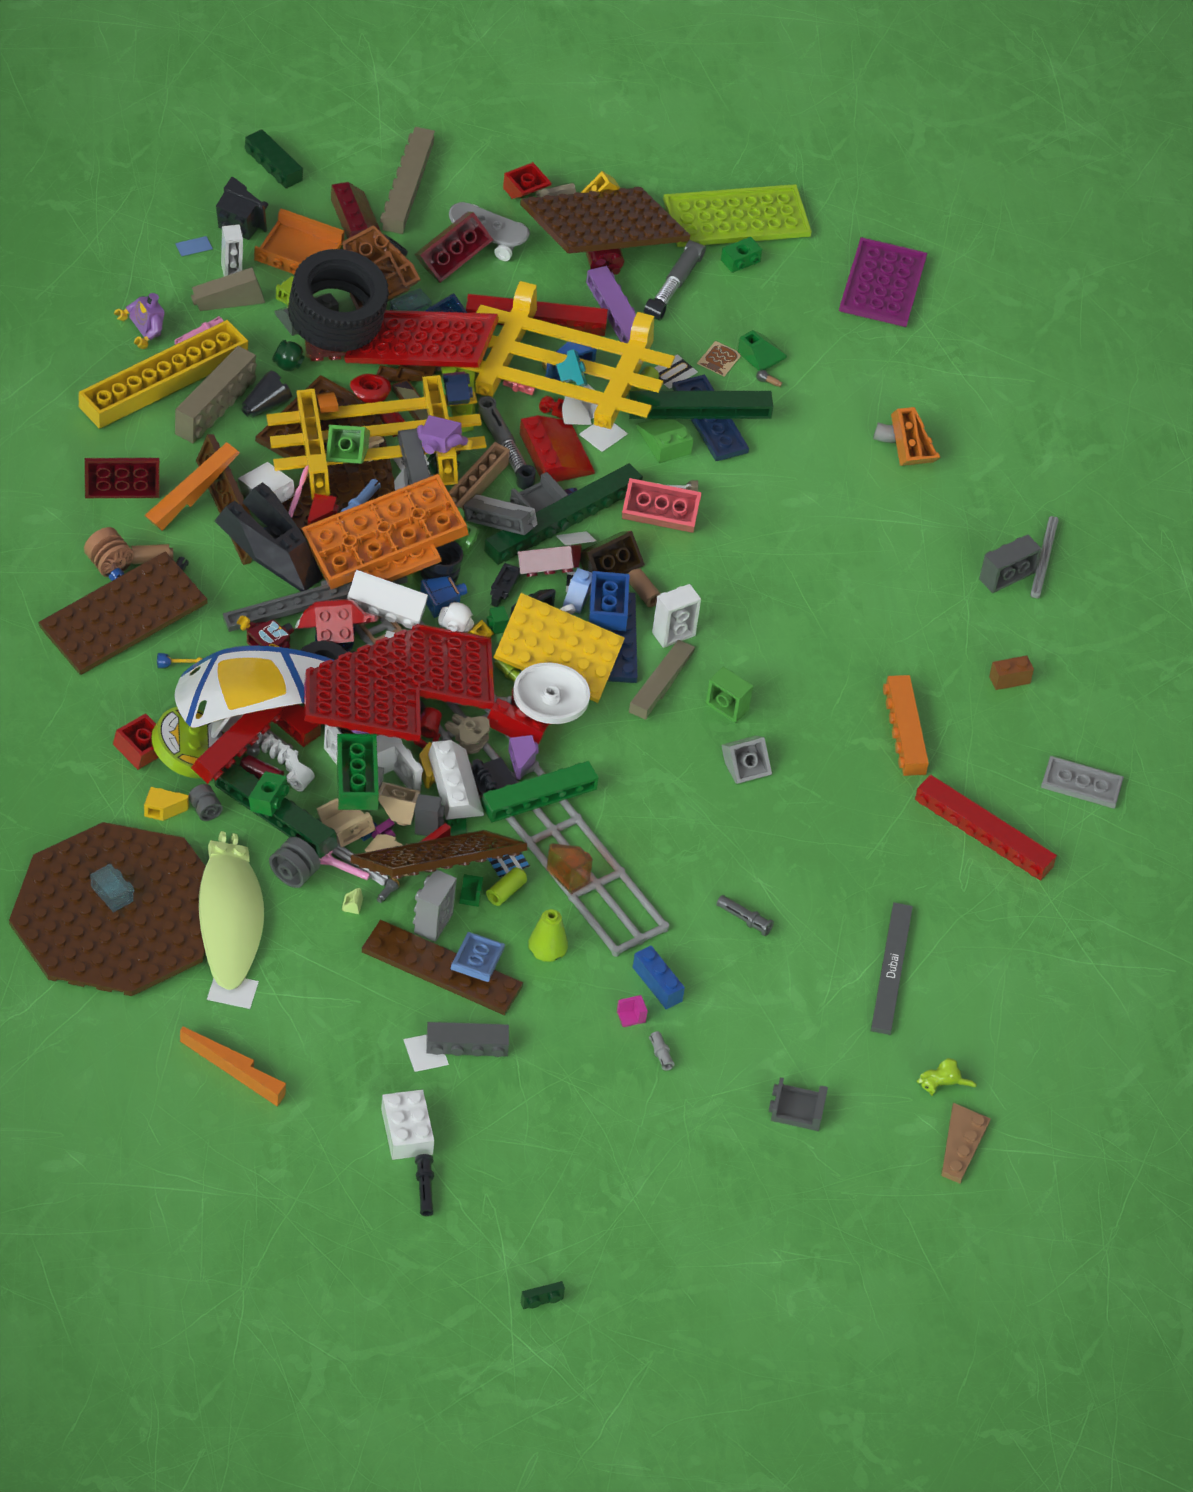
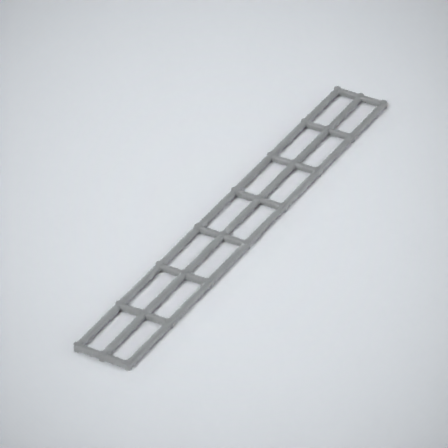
M325 580L321 582V586L328 584ZM384 617L379 619L382 622L381 624L368 629L372 635L384 630H395L394 626ZM353 624V628L359 634L360 639L370 646L374 645L358 624ZM420 700V712L422 713L426 706ZM446 702L455 714L464 718L467 717L457 704ZM484 709L487 712V714H484L482 716L487 718L490 713V710ZM441 725L439 726L441 741L452 740L451 738L455 735L449 731L446 732ZM488 742L482 747L491 760L499 758ZM535 761L524 775L533 771L538 776L546 773L539 766V762ZM511 772L517 783H519V781L516 779L515 772ZM567 799L559 801V803L571 818L557 825L550 821L541 808L532 810L547 829L531 837L514 816L505 818L567 895L568 900L575 905L610 949L613 956L617 957L620 953L638 944H643L644 941L663 932H668L669 923L662 918L625 872V868L620 866L582 819L581 814L577 813ZM577 824L614 869V872L597 879L560 831ZM552 835L590 883L573 891L535 843ZM621 878L659 926L641 934L603 885ZM594 889L597 890L634 938L617 946L578 897Z

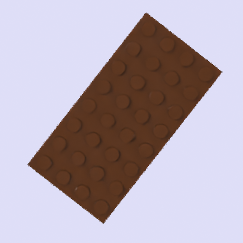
M165 551L38 623L42 631L79 675H82L208 604V601L204 594Z
M479 830L350 855L351 863L359 865V868H368L371 872H380V875H389L391 879H399L405 874L419 875L421 871L435 872L436 868L450 869L456 864L465 866L469 865L472 861L485 862L487 858L501 859L503 855L517 856L520 855V852L527 851V843L487 830Z

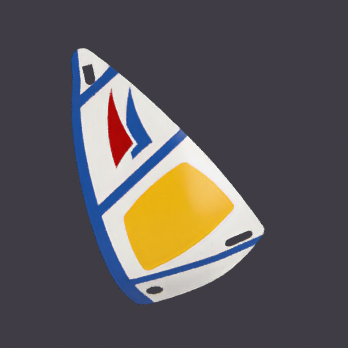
M239 646L223 649L198 661L181 675L174 694L176 705L185 722L190 727L196 728L237 715L304 703L306 669L310 667L317 668L320 663L330 660V658L301 650L273 646ZM198 667H201L195 674L190 676V673L193 670H195ZM206 700L207 704L203 716L200 719H196L199 704Z

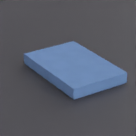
M467 932L451 965V970L489 982L504 951L505 944Z

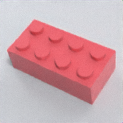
M629 478L622 519L694 533L701 492Z

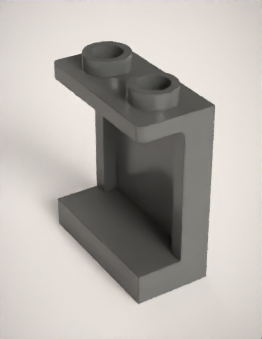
M546 472L541 475L540 483L521 492H518L515 488L512 489L510 502L534 508L536 513L568 496V494Z
M780 1077L779 1084H774L772 1096H776L775 1101L771 1100L768 1112L772 1113L771 1121L819 1131L828 1087L820 1085L819 1092L784 1085V1078Z

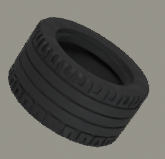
M344 249L319 251L303 260L296 269L288 303L289 320L303 339L318 348L335 352L359 349L375 339L381 329L389 295L387 280L379 267L361 254ZM324 289L343 290L357 297L363 304V307L351 312L330 310L321 305L314 298L313 294Z

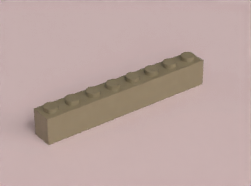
M415 127L413 133L409 134V144H406L404 150L405 156L402 155L401 167L398 166L397 178L393 180V190L390 189L389 201H386L384 208L385 213L382 212L380 222L383 223L384 231L399 234L404 232L434 144V130Z

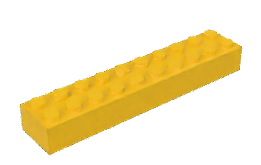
M228 320L221 322L79 391V408L99 429L210 375L237 346L248 351V340Z

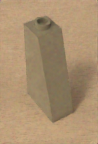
M253 267L192 287L194 294L191 295L193 304L198 305L200 311L265 303Z

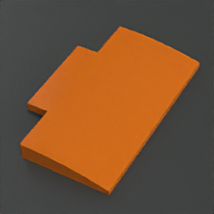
M439 474L301 528L331 590L352 582L356 570L392 582L442 562L436 548L469 535L467 525Z

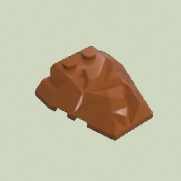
M374 225L343 241L344 250L353 251L367 257L382 271L389 289L387 302L409 291L410 287L416 285L421 280L413 263ZM350 293V297L356 309L358 310L362 308L363 304L361 303V301Z

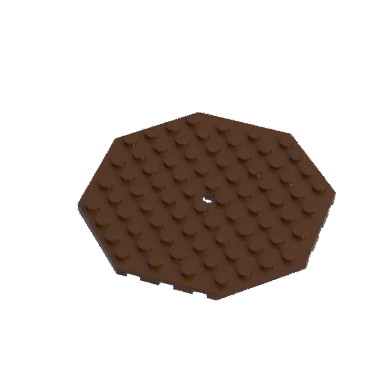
M102 822L33 854L12 910L9 925L48 980L57 981L58 979L68 981V984L81 987L85 985L94 986L97 990L107 992L114 990L124 992V995L134 996L203 962L205 948L199 919V891L206 866L184 837ZM114 904H115V906H121V907H122V909H120V910H115V909H112V908L114 907Z

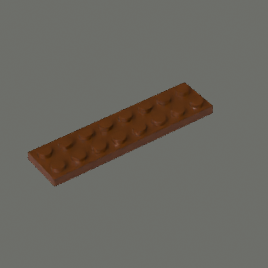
M207 434L196 459L198 467L220 448L214 434ZM228 466L208 488L217 509L221 513L227 505L236 501L251 516L249 508L242 503L244 501L243 495ZM231 538L242 564H250L252 558Z
M383 920L378 922L362 947V953L504 1016L523 987V982L494 970L489 982L451 970V965L457 953Z

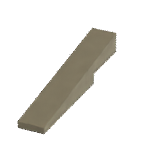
M680 640L675 643L630 702L629 713L645 720L647 719L659 699L664 697L694 652V646Z

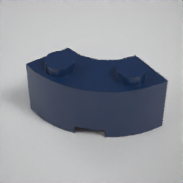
M465 371L443 373L447 405L468 404L470 398H473L472 387H468V384H470L469 373H465Z

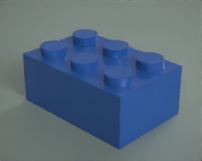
M592 571L589 607L590 623L606 630L626 631L630 574Z

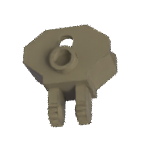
M454 714L452 716L454 723L448 721L444 725L447 731L456 736L455 740L459 742V745L466 749L467 755L478 753L489 741V719L484 716L473 718L467 716L464 718Z

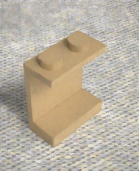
M338 798L316 808L321 822L329 828H333L337 833V843L341 848L376 830L369 812L338 810Z

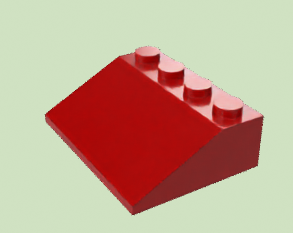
M539 415L521 419L519 434L540 478L546 472L556 482L595 474L572 424H565L563 419Z

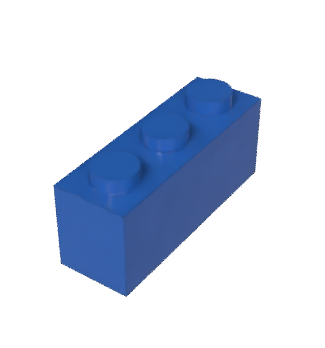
M649 946L636 952L633 969L663 1007L668 1009L682 1002L685 987L655 949Z

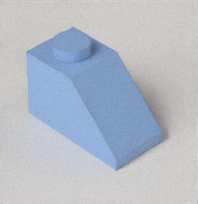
M577 568L570 582L563 607L573 604L576 609L575 612L581 613L590 595L592 572Z

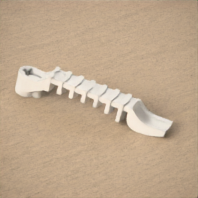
M260 733L258 735L259 740L255 744L258 746L262 744L261 748L265 754L270 750L269 754L272 759L278 755L279 764L282 765L286 761V770L289 771L287 782L290 783L293 789L302 792L315 778L313 771L298 761L297 750L293 751L289 745H284L280 739H275L272 734L265 733L262 735Z

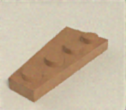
M953 1103L941 1176L959 1184L961 1183L991 1118Z

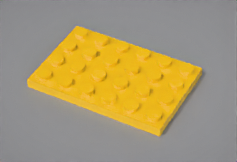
M521 593L493 658L522 671L538 663H557L568 666L583 676L590 689L589 700L598 703L625 638Z

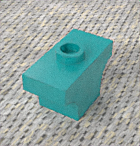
M574 349L567 351L565 361L556 364L561 382H576L577 386H587L584 375L586 368L583 361L580 362L578 352Z

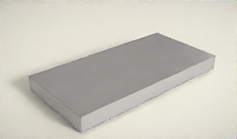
M1050 756L1041 788L1115 809L1124 777Z

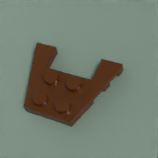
M380 365L376 375L382 376L388 381H404L406 379L408 381H423L422 377L434 376L438 366L400 365L396 369Z

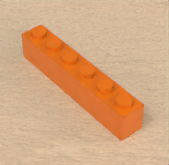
M910 675L888 676L886 684H883V693L887 695L886 708L890 709L889 722L893 724L892 736L893 739H896L895 751L899 753V768H902L903 776L926 775L929 762Z

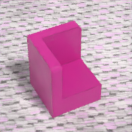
M641 995L618 1001L617 1014L623 1027L646 1023L648 1010Z

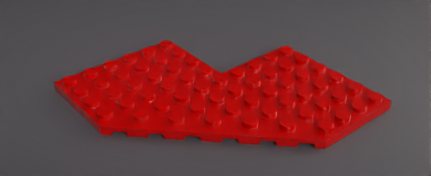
M416 624L411 630H401L394 633V636L391 638L384 637L377 640L374 645H364L357 648V651L354 653L347 652L340 655L334 661L330 659L322 662L317 668H307L304 679V721L419 742L421 737L420 697L458 703L464 706H475L481 709H491L495 704L491 637Z

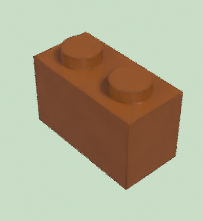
M1028 656L992 662L989 677L995 690L1016 687L1031 683L1034 668Z

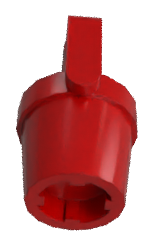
M426 707L420 716L421 736L433 738L432 742L439 741L440 738L439 726L442 713L439 710ZM421 738L419 742L413 741L417 746L421 747L422 749H424L425 746L428 744Z

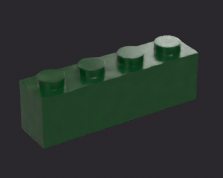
M263 129L245 137L244 147L246 152L258 164H261L278 183L288 188L303 181V167Z

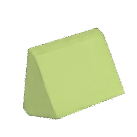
M360 888L345 895L342 906L343 911L359 914L363 901Z

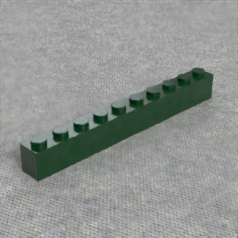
M628 463L536 512L537 525L527 534L521 535L502 530L486 538L484 551L497 565L506 562L518 555V552L537 546L540 542L552 538L555 534L567 530L570 526L583 521V519L595 515L598 511L610 507L619 500H623L626 497L629 478L643 480V476Z

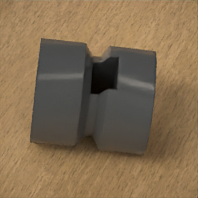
M209 784L198 785L190 791L189 800L193 807L196 808L195 811L201 820L210 821L221 814L223 807Z

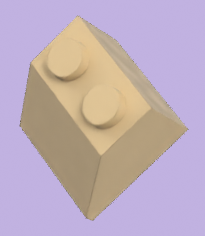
M382 782L378 801L392 821H396L397 824L403 826L411 825L420 791Z

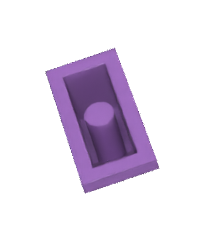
M532 735L509 739L508 751L517 780L521 779L535 763L536 754L539 753L537 742L534 743Z

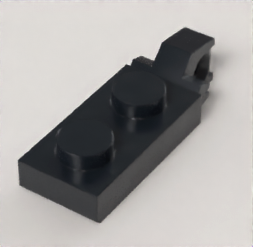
M504 563L491 586L492 606L498 607L502 599L506 600L521 575L519 567Z

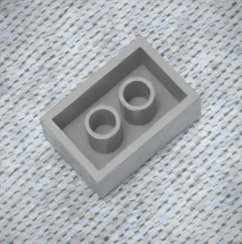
M437 869L431 876L428 875L426 877L423 889H419L415 896L417 901L414 908L416 915L413 920L415 934L436 942L453 915L457 878Z

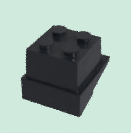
M231 177L225 185L224 193L216 205L218 228L222 230V226L240 225L242 237L247 240L253 236L258 228L266 232L265 210L268 207V203L265 201L261 202L247 191V187Z

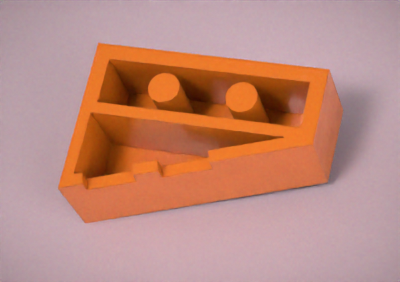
M915 407L900 408L891 414L900 466L934 463L940 458L939 453L935 451L932 445L931 438L928 437L924 429L925 426Z

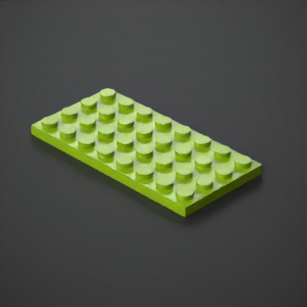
M796 184L664 194L663 197L668 214L690 234V240L702 245L736 243L748 237H752L755 241L811 237L812 231ZM677 242L676 244L677 247H685L687 242Z

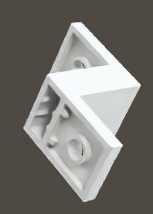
M325 725L324 749L337 765V734H342V731L339 727ZM378 735V767L384 768V774L394 770L407 788L420 791L423 772L421 764L415 761L411 751L403 745L401 738Z

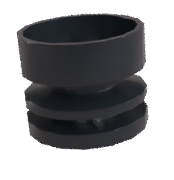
M452 541L436 548L442 562L420 570L424 580L449 576L454 583L457 582L463 559V549L457 542Z

